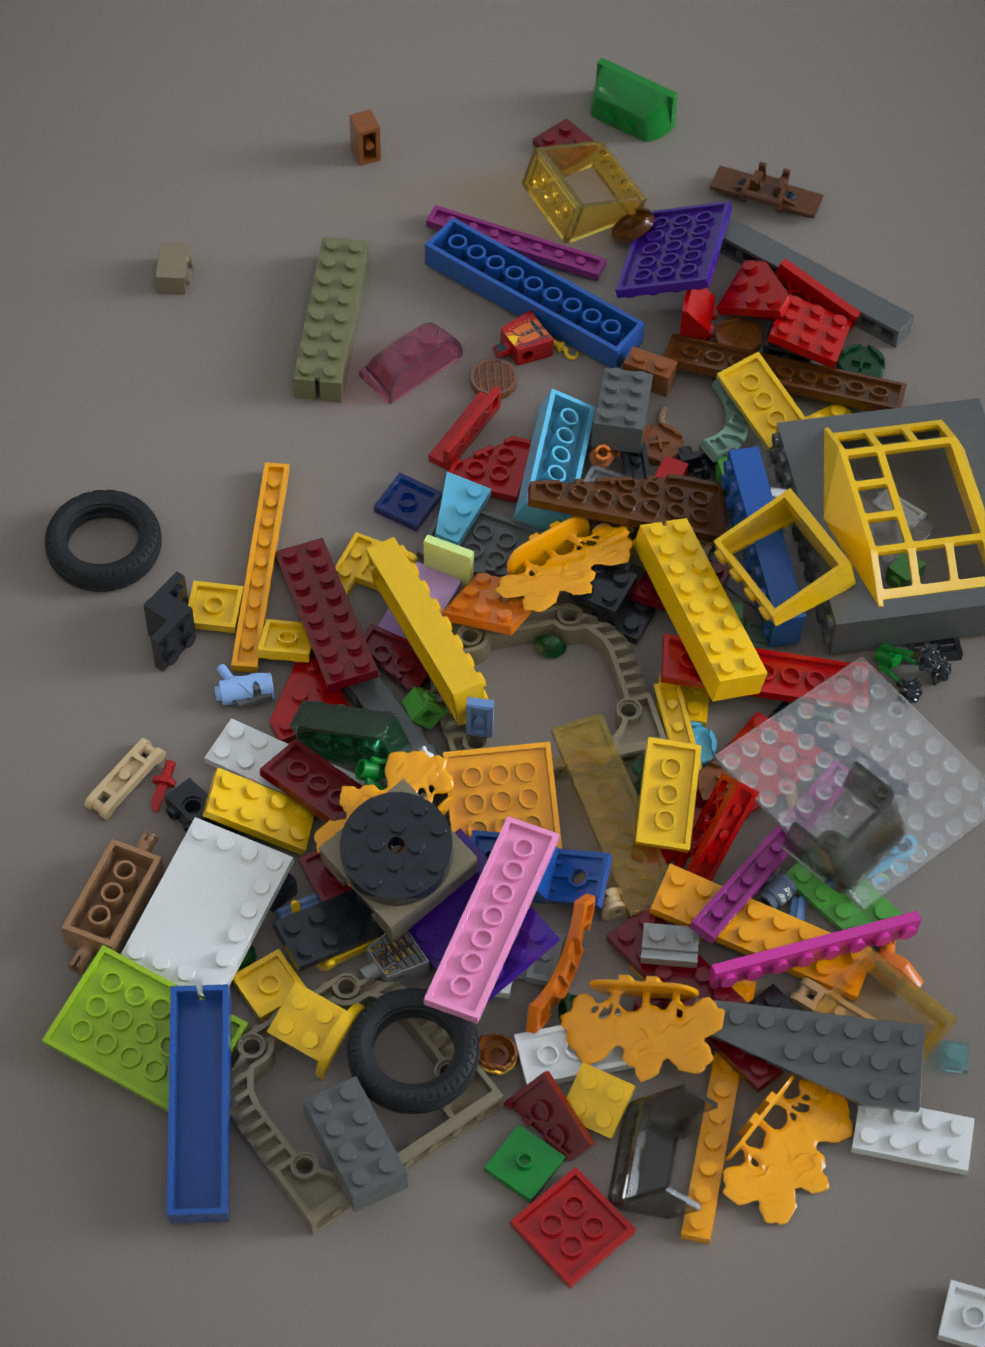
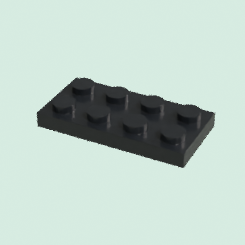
M354 889L273 922L272 926L298 972L358 948L385 934L381 927L372 919L373 910Z

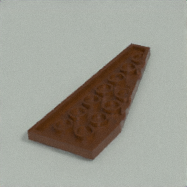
M668 474L666 478H656L655 475H647L645 479H633L632 476L596 478L592 482H584V479H574L571 483H563L559 480L531 481L528 487L529 507L640 528V525L662 522L664 526L666 521L687 518L698 540L713 543L715 539L726 533L724 493L721 483Z

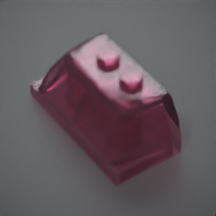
M426 322L399 337L374 355L371 361L359 370V377L389 404H392L463 356V349L460 341L449 332L432 322Z

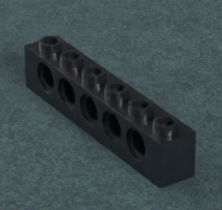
M190 777L165 796L167 807L165 811L173 821L178 820L183 825L186 833L196 817L257 842L251 835L203 817L208 794ZM290 873L286 876L269 909L273 913L298 894L297 880Z

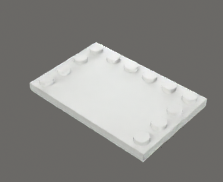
M195 817L121 955L179 986L197 985L200 997L203 999L205 998L202 985L228 984L230 986L294 863L293 857Z

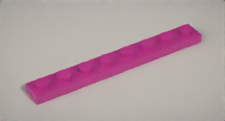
M913 911L711 965L708 981L712 989L717 987L726 988L743 980L753 981L762 975L770 973L779 974L788 968L796 966L805 967L818 960H832L848 952L858 953L867 947L875 945L884 946L893 940L910 939L917 934L922 918L918 911Z

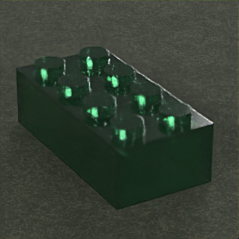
M303 700L290 723L298 741L327 761L357 765L358 761L362 758L370 760L372 756L388 758L391 752L403 751L409 753L412 748L396 714L390 711L382 712L369 710L364 707L355 708L343 704L335 705L321 701ZM380 764L383 770H385L386 764Z

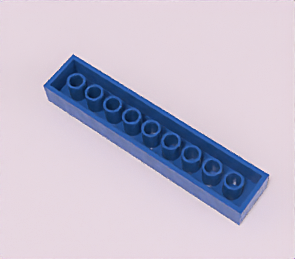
M454 217L425 244L426 265L517 316H521L531 310L549 334L610 368H619L624 363L633 346L638 348L643 343L644 322Z

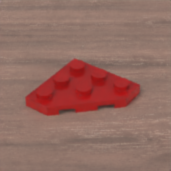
M745 260L718 304L717 310L719 315L782 318L791 304V299L766 261Z
M516 436L504 439V443L495 447L490 445L474 452V456L465 460L460 458L453 461L448 472L490 488L491 497L517 503L532 440Z
M314 655L310 657L309 663H295L270 718V727L277 739L287 744L295 739H300L353 717L352 710L341 690L328 692Z

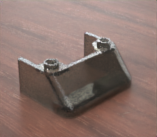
M857 760L853 763L842 788L873 811V813L848 839L834 830H826L816 838L794 821L781 845L782 849L840 894H849L854 891L902 841L906 834V827L893 790Z
M687 1084L631 1101L623 1115L608 1193V1200L619 1210L665 1219L700 1211L701 1205L669 1186L677 1141L686 1138L694 1132L698 1114L717 1109L718 1103Z

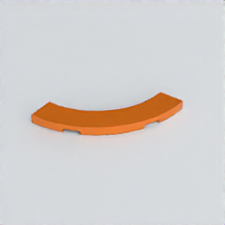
M586 893L574 901L569 933L559 962L543 991L529 1004L527 1032L535 1034L545 1026L552 1017L551 1010L555 1004L559 1005L560 1000L565 997L571 986L585 950L582 947L585 930L590 931L596 899L594 895Z

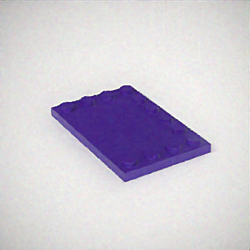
M724 201L651 211L655 218L653 225L642 236L631 242L615 289L617 298H634L640 295H657L665 292L677 293L682 290H701L709 287L731 215V202Z
M461 828L455 834L476 855L478 872L408 930L436 970L441 963L488 860ZM531 906L526 913L487 1003L560 941L557 934Z

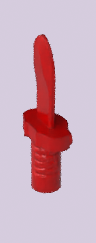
M166 760L161 775H154L152 780L153 784L158 785L151 802L152 809L155 812H159L167 788H174L176 781L171 778L176 763L172 760Z

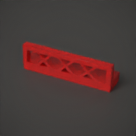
M786 258L780 263L775 275L786 286L788 294L801 296L809 303L821 306L828 311L852 320L848 333L852 330L861 314L859 310Z
M494 386L488 394L481 391L477 394L431 451L429 462L449 471L451 463L461 458L500 409L501 388Z
M722 773L692 829L689 852H680L674 865L683 869L687 859L691 857L686 871L712 881L759 792ZM728 782L731 783L727 793L723 795ZM717 809L714 818L711 819L710 816L713 810ZM704 833L703 839L698 843L700 835Z

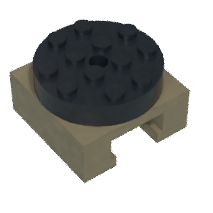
M405 779L401 780L387 793L372 797L358 806L347 819L343 829L319 847L324 866L343 887L348 883L373 910L372 919L393 942L478 872L476 855L450 829L442 812L430 801L421 797ZM391 845L393 847L397 845L404 847V849L398 853L390 851Z

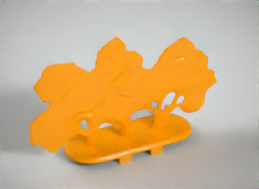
M572 516L561 523L555 521L549 525L550 529L541 534L537 532L528 537L529 541L513 551L507 562L509 575L501 577L499 587L495 591L504 598L524 596L522 600L523 609L528 611L534 610L535 612L545 611L556 603L560 591H567L573 595L591 593L592 585L590 582L594 580L596 572L591 570L594 564L613 566L629 561V550L632 548L633 542L627 537L630 531L625 526L615 528L608 523H602L595 526L592 530V535L588 536L590 523L585 517ZM594 536H599L600 538H599V539H593L592 537H594ZM587 540L596 542V545L585 546L583 542L586 543Z
M403 751L391 752L385 766L387 788L379 790L373 784L363 785L360 789L354 786H342L339 805L346 812V819L329 820L316 831L314 841L317 843V852L320 854L319 847L343 829L347 819L358 806L372 797L387 793L403 779L417 793L420 788H424L427 798L425 797L424 799L431 803L435 794L449 792L454 786L453 777L446 771L447 759L442 758L440 755L430 757L424 751H412L410 753ZM430 785L434 786L435 789L432 793L429 792L428 786ZM453 796L446 798L437 807L443 815L446 814L455 799ZM401 846L396 853L401 852L404 847Z
M619 974L618 980L596 979L589 982L590 987L596 992L611 995L607 1000L597 1003L592 996L579 994L573 999L571 1010L560 1016L561 1026L567 1030L566 1042L571 1049L576 1051L577 1057L581 1062L591 1065L601 1061L614 1047L620 1046L624 1049L623 1060L628 1066L635 1068V1074L642 1083L657 1075L662 1062L667 1058L676 1065L679 1071L699 1074L705 1070V1066L713 1060V1055L704 1039L722 1029L725 1010L717 1008L716 1003L710 997L702 998L692 1006H685L680 999H694L699 995V991L693 987L662 982L657 976H646V981H635L630 975ZM620 996L643 997L641 1008L634 1012L624 1010L619 1004ZM650 998L672 999L665 1010H661L649 1003ZM612 1004L611 1013L605 1019H600V1012L604 1007L609 1009ZM598 1006V1010L592 1013V1008ZM616 1008L620 1009V1016L615 1014ZM677 1009L682 1010L681 1018L677 1017Z
M791 1075L776 1094L771 1092L753 1112V1115L737 1132L740 1139L724 1159L725 1161L730 1160L739 1149L745 1153V1162L743 1164L728 1167L723 1171V1182L726 1186L723 1189V1194L737 1205L747 1204L755 1200L759 1201V1210L764 1217V1221L771 1224L776 1222L780 1225L789 1222L794 1210L797 1208L795 1202L796 1188H802L811 1194L830 1189L828 1178L823 1174V1170L826 1167L825 1157L817 1151L816 1146L818 1142L838 1143L853 1135L848 1101L841 1095H835L827 1091L826 1088L800 1078L798 1085L800 1095L795 1098L785 1099L784 1092L793 1081L794 1075ZM805 1094L809 1095L810 1100H804L802 1097ZM798 1103L809 1105V1110L807 1112H798L792 1108V1105L797 1107ZM774 1105H779L786 1109L787 1122L781 1129H773L763 1120ZM791 1112L796 1115L795 1121L790 1117ZM757 1126L766 1131L764 1145L761 1149L750 1147L745 1143ZM752 1157L759 1163L758 1167L752 1165Z

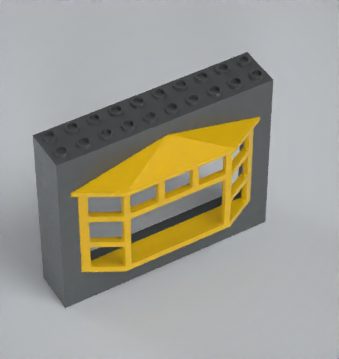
M975 398L777 423L776 432L772 434L773 449L769 450L770 462L775 464L776 482L781 484L782 489H792L851 562L856 584L848 590L816 606V620L823 628L822 641L824 645H828L830 654L874 649L882 644L896 646L985 634V576L959 579L954 554L955 546L977 544L985 567V413L980 399ZM945 448L973 534L913 541L886 455ZM876 456L883 478L855 481L849 459ZM887 488L893 510L865 513L858 491ZM897 520L904 543L876 546L868 523ZM794 523L792 524V538L794 542H798V558L800 562L804 563L805 582L811 584L830 571L831 568ZM944 548L949 581L921 584L916 551ZM907 553L912 585L884 589L882 587L878 556Z

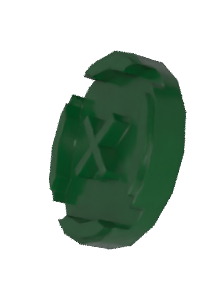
M853 344L840 352L837 369L881 378L885 371V358L873 346L868 345V347H865L862 344Z

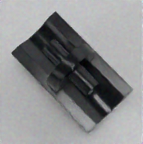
M688 445L678 449V459L689 464L687 475L693 474L695 476L701 474L703 480L711 478V471H715L716 462H713L700 446L699 451L693 452Z

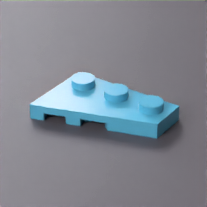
M447 472L437 522L436 538L460 546L491 497V489Z

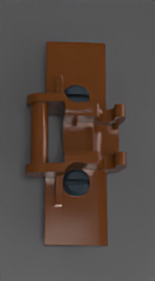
M761 161L754 175L720 165L710 185L711 190L740 198L745 203L749 199L774 206L777 210L776 212L781 213V211L813 219L824 198L823 194L788 185L791 173L789 169L784 168L780 178L768 176L766 172L767 163Z

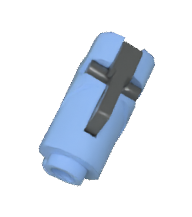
M225 664L217 667L216 670L223 680H219V686H214L216 701H222L223 706L236 704L242 708L275 699L271 672L233 676Z

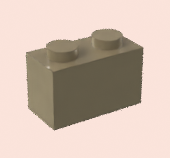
M161 242L155 275L157 293L186 294L187 285H191V271H189V268L194 267V254L190 253L189 244Z

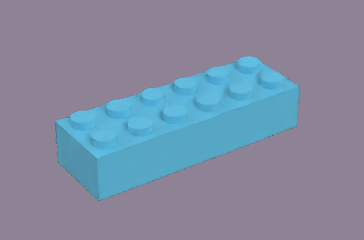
M551 389L540 404L514 519L547 531L550 529L549 525L555 521L561 523L567 518L572 517L570 514L529 507L528 487L531 481L559 480L563 483H571L574 479L581 478L596 409L595 406L554 389Z

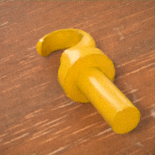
M553 339V346L557 347V352L561 353L563 351L565 357L569 360L578 358V351H576L575 356H571L568 354L569 348L565 346L566 343L564 341L560 343Z

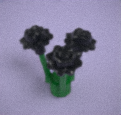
M925 642L924 646L916 651L882 644L877 648L874 655L875 662L879 664L877 669L885 673L896 683V687L899 689L896 701L901 705L918 702L922 695L921 686L923 684L918 678L906 682L904 679H899L890 670L891 668H897L901 661L919 666V671L931 673L934 686L940 682L947 681L952 671V665L947 662V656L943 655L940 657V651L937 650V644Z

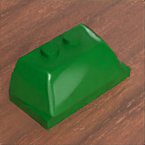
M601 58L597 62L596 83L591 95L590 115L644 142H650L660 139L675 127L678 93Z

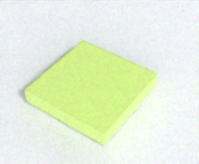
M431 535L426 536L423 541L424 566L462 579V586L465 587L474 578V551Z

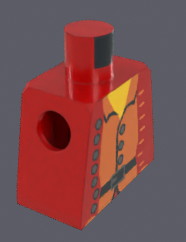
M530 310L502 327L500 343L493 346V351L499 359L509 355L514 363L520 366L553 356L554 340Z

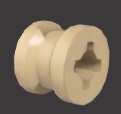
M608 888L605 890L601 916L605 921L617 920L628 912L627 904L622 902L623 894L619 888Z

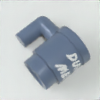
M783 873L773 874L766 881L768 884L761 890L757 900L772 908L780 909L790 898L798 893L795 883Z

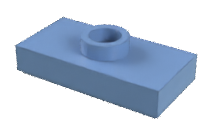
M468 697L466 703V734L492 738L494 731V700Z

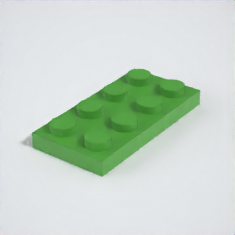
M821 840L785 873L795 883L798 894L804 897V900L838 931L902 914Z

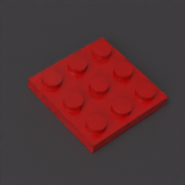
M789 294L791 304L782 318H776L767 341L833 369L852 320Z
M577 1167L573 1168L510 1221V1226L569 1289L636 1232V1228Z

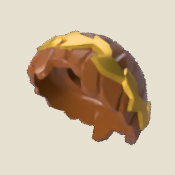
M492 1033L491 1035H481L479 1038L480 1058L478 1063L481 1068L493 1075H503L509 1072L515 1066L518 1059V1049L515 1042L504 1034L497 1035Z

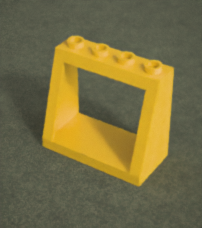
M791 488L714 540L717 549L714 554L722 565L727 563L731 568L729 573L736 583L741 581L745 586L743 591L751 602L756 600L760 606L758 610L766 621L771 620L775 626L827 601L856 584L851 562ZM795 523L831 570L775 608L733 554Z

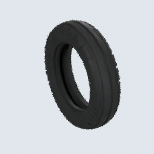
M94 490L70 499L54 513L45 534L46 555L54 571L67 583L77 588L94 592L119 590L139 581L154 566L162 544V534L158 519L149 506L139 498L126 492H118L117 490ZM112 517L130 523L139 534L134 549L127 556L111 563L94 564L82 561L68 548L72 533L85 522L96 518Z
M398 989L378 997L359 1014L348 1037L347 1061L352 1077H357L366 1096L371 1101L393 1112L421 1114L433 1112L447 1106L467 1089L478 1067L480 1044L473 1022L424 1005V997L428 989ZM401 1019H427L438 1024L447 1032L454 1046V1055L447 1069L435 1079L420 1084L401 1083L385 1075L373 1058V1046L379 1034L387 1026Z

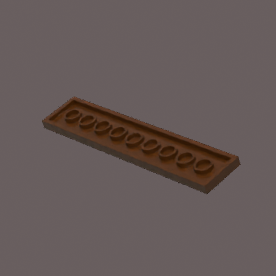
M672 333L663 357L677 361V370L717 378V373L758 351ZM759 352L789 395H799L815 401L822 400L836 405H845L858 408L861 411H877L901 408L906 383L837 368L832 369L823 365Z

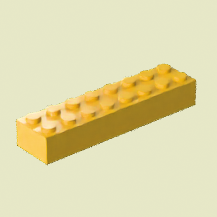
M687 518L666 521L664 526L662 522L640 525L634 547L712 702L760 693L767 676V671Z
M392 537L366 548L373 583L458 726L465 724L467 698L488 699L487 693L483 688L486 686V681L482 673L475 671V664L470 653H464L463 643L459 635H453L451 631L452 625L448 617L441 615V607L437 599L430 597L428 584L425 580H420L416 564L409 562L405 546L403 544L399 546L395 537Z

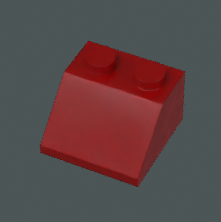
M707 288L686 290L679 335L707 341L708 338H713L715 324L711 323L712 320H717L718 310L717 306H714L715 295Z

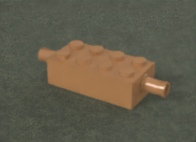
M143 831L135 847L115 839L110 841L61 927L65 944L77 948L75 955L68 964V968L72 972L76 973L77 969H79L78 974L83 975L93 955H97L102 945L119 954L123 950L164 875L162 857L151 853L159 840L158 836L153 832L148 837L149 831Z

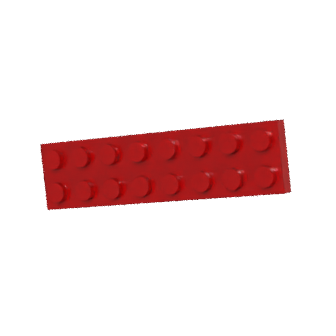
M664 634L661 653V682L706 689L680 637ZM755 648L767 671V676L760 693L747 696L866 713L868 709L867 665Z

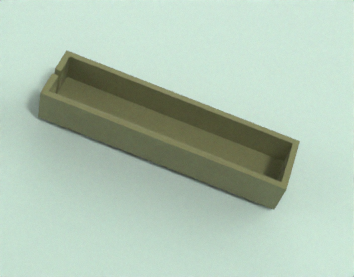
M322 238L293 376L294 398L316 400L315 381H319L321 401L342 403L370 262L369 241Z

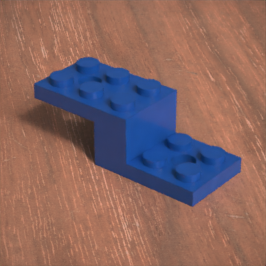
M472 830L470 839L489 858L500 832ZM556 846L532 902L574 906V901L587 893L594 895L596 898L594 908L602 909L613 857L610 853L558 849ZM579 873L586 874V878L582 883L574 884V879Z

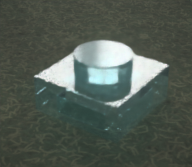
M940 1040L938 1071L967 1074L969 1069V1043Z

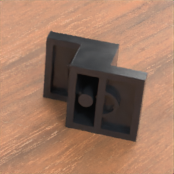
M594 564L591 567V570L596 572L594 580L590 582L592 592L582 595L569 593V599L592 608L591 615L596 616L598 621L610 623L627 638L628 642L637 645L658 609L631 600L632 592L637 585V574L615 565Z
M178 571L143 605L148 635L151 636L155 667L162 672L170 665L175 664L179 655L186 648H190L196 640L193 610L188 606L185 576Z

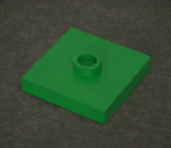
M518 1124L485 1165L484 1172L531 1204L565 1162L566 1156Z

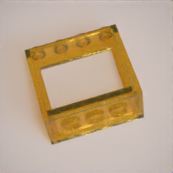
M603 140L534 148L521 183L564 243H572L612 228L624 215L628 213L633 215L636 213V209L644 208L647 200ZM592 167L616 200L584 204L565 177Z
M867 946L813 1012L828 1014L860 974L866 970L935 1026L934 1030L924 1041V1062L958 1018L871 947Z

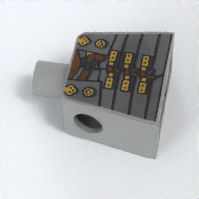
M408 931L394 942L385 933L368 946L367 961L369 964L358 970L361 979L379 978L383 982L392 981L401 986L429 975V961Z

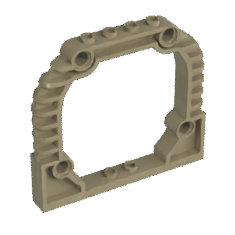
M552 605L542 612L533 611L512 636L466 625L458 629L457 634L463 643V651L465 654L470 653L475 665L487 659L490 651L534 643L535 637L542 635L558 637L566 645L585 643L603 657L609 668L620 700L616 705L615 727L617 732L611 738V747L581 754L573 753L558 759L552 758L555 782L644 764L647 738L653 737L667 740L652 695L647 692L633 649L627 638L610 623L598 621L596 616L582 613V610L577 605ZM431 680V692L437 697V704L444 707L447 711L439 720L446 741L447 752L469 750L473 747L479 749L489 748L488 737L467 735L466 723L458 726Z
M343 973L332 980L327 979L323 981L313 992L348 1010L355 1003H360L366 1008L378 997L394 990L406 988L392 981L383 982L376 981V979L359 980L353 974ZM344 990L352 991L350 994H342L341 992ZM277 1010L262 1024H255L250 1027L237 1043L239 1057L231 1070V1118L237 1129L273 1176V1182L312 1235H314L350 1211L352 1207L334 1172L321 1168L319 1160L314 1153L309 1151L297 1153L262 1108L255 1094L256 1081L273 1068L276 1061V1053L288 1046L287 1043L267 1033L268 1028L279 1011ZM423 1018L398 1020L434 1064V1079L442 1074L451 1063L454 1055V1046L447 1032L438 1024ZM251 1049L258 1050V1052L255 1054L246 1053L248 1050ZM479 1064L475 1076L467 1089L456 1100L444 1107V1123L421 1138L410 1140L404 1149L397 1153L407 1172L503 1109L504 1095ZM304 1167L312 1169V1171L307 1174H302L299 1172V1170Z

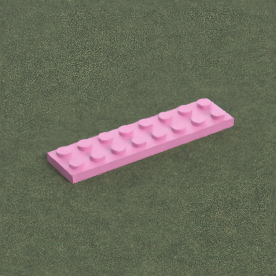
M507 816L424 997V1005L478 1024L559 841L558 833Z

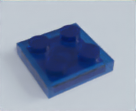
M399 472L374 505V512L417 532L442 499V492Z

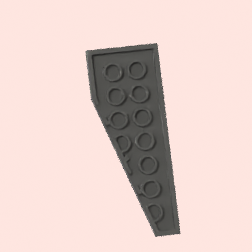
M482 509L460 546L474 551V575L477 573H487L491 576L503 577L509 575L507 562L513 551L529 541L528 537L536 532L541 534L545 531ZM439 513L436 516L434 522L432 523L430 529L428 530L426 536L431 535L436 537V528ZM422 541L417 550V558L424 560V543ZM628 561L615 566L631 571L632 562Z
M695 998V1003L701 998ZM713 1000L717 1008H722L725 1010L722 1029L710 1035V1037L737 1047L746 1054L761 1058L766 1063L807 1082L810 1081L826 1088L827 1091L835 1095L839 1094L859 1106L919 1112L925 1025Z

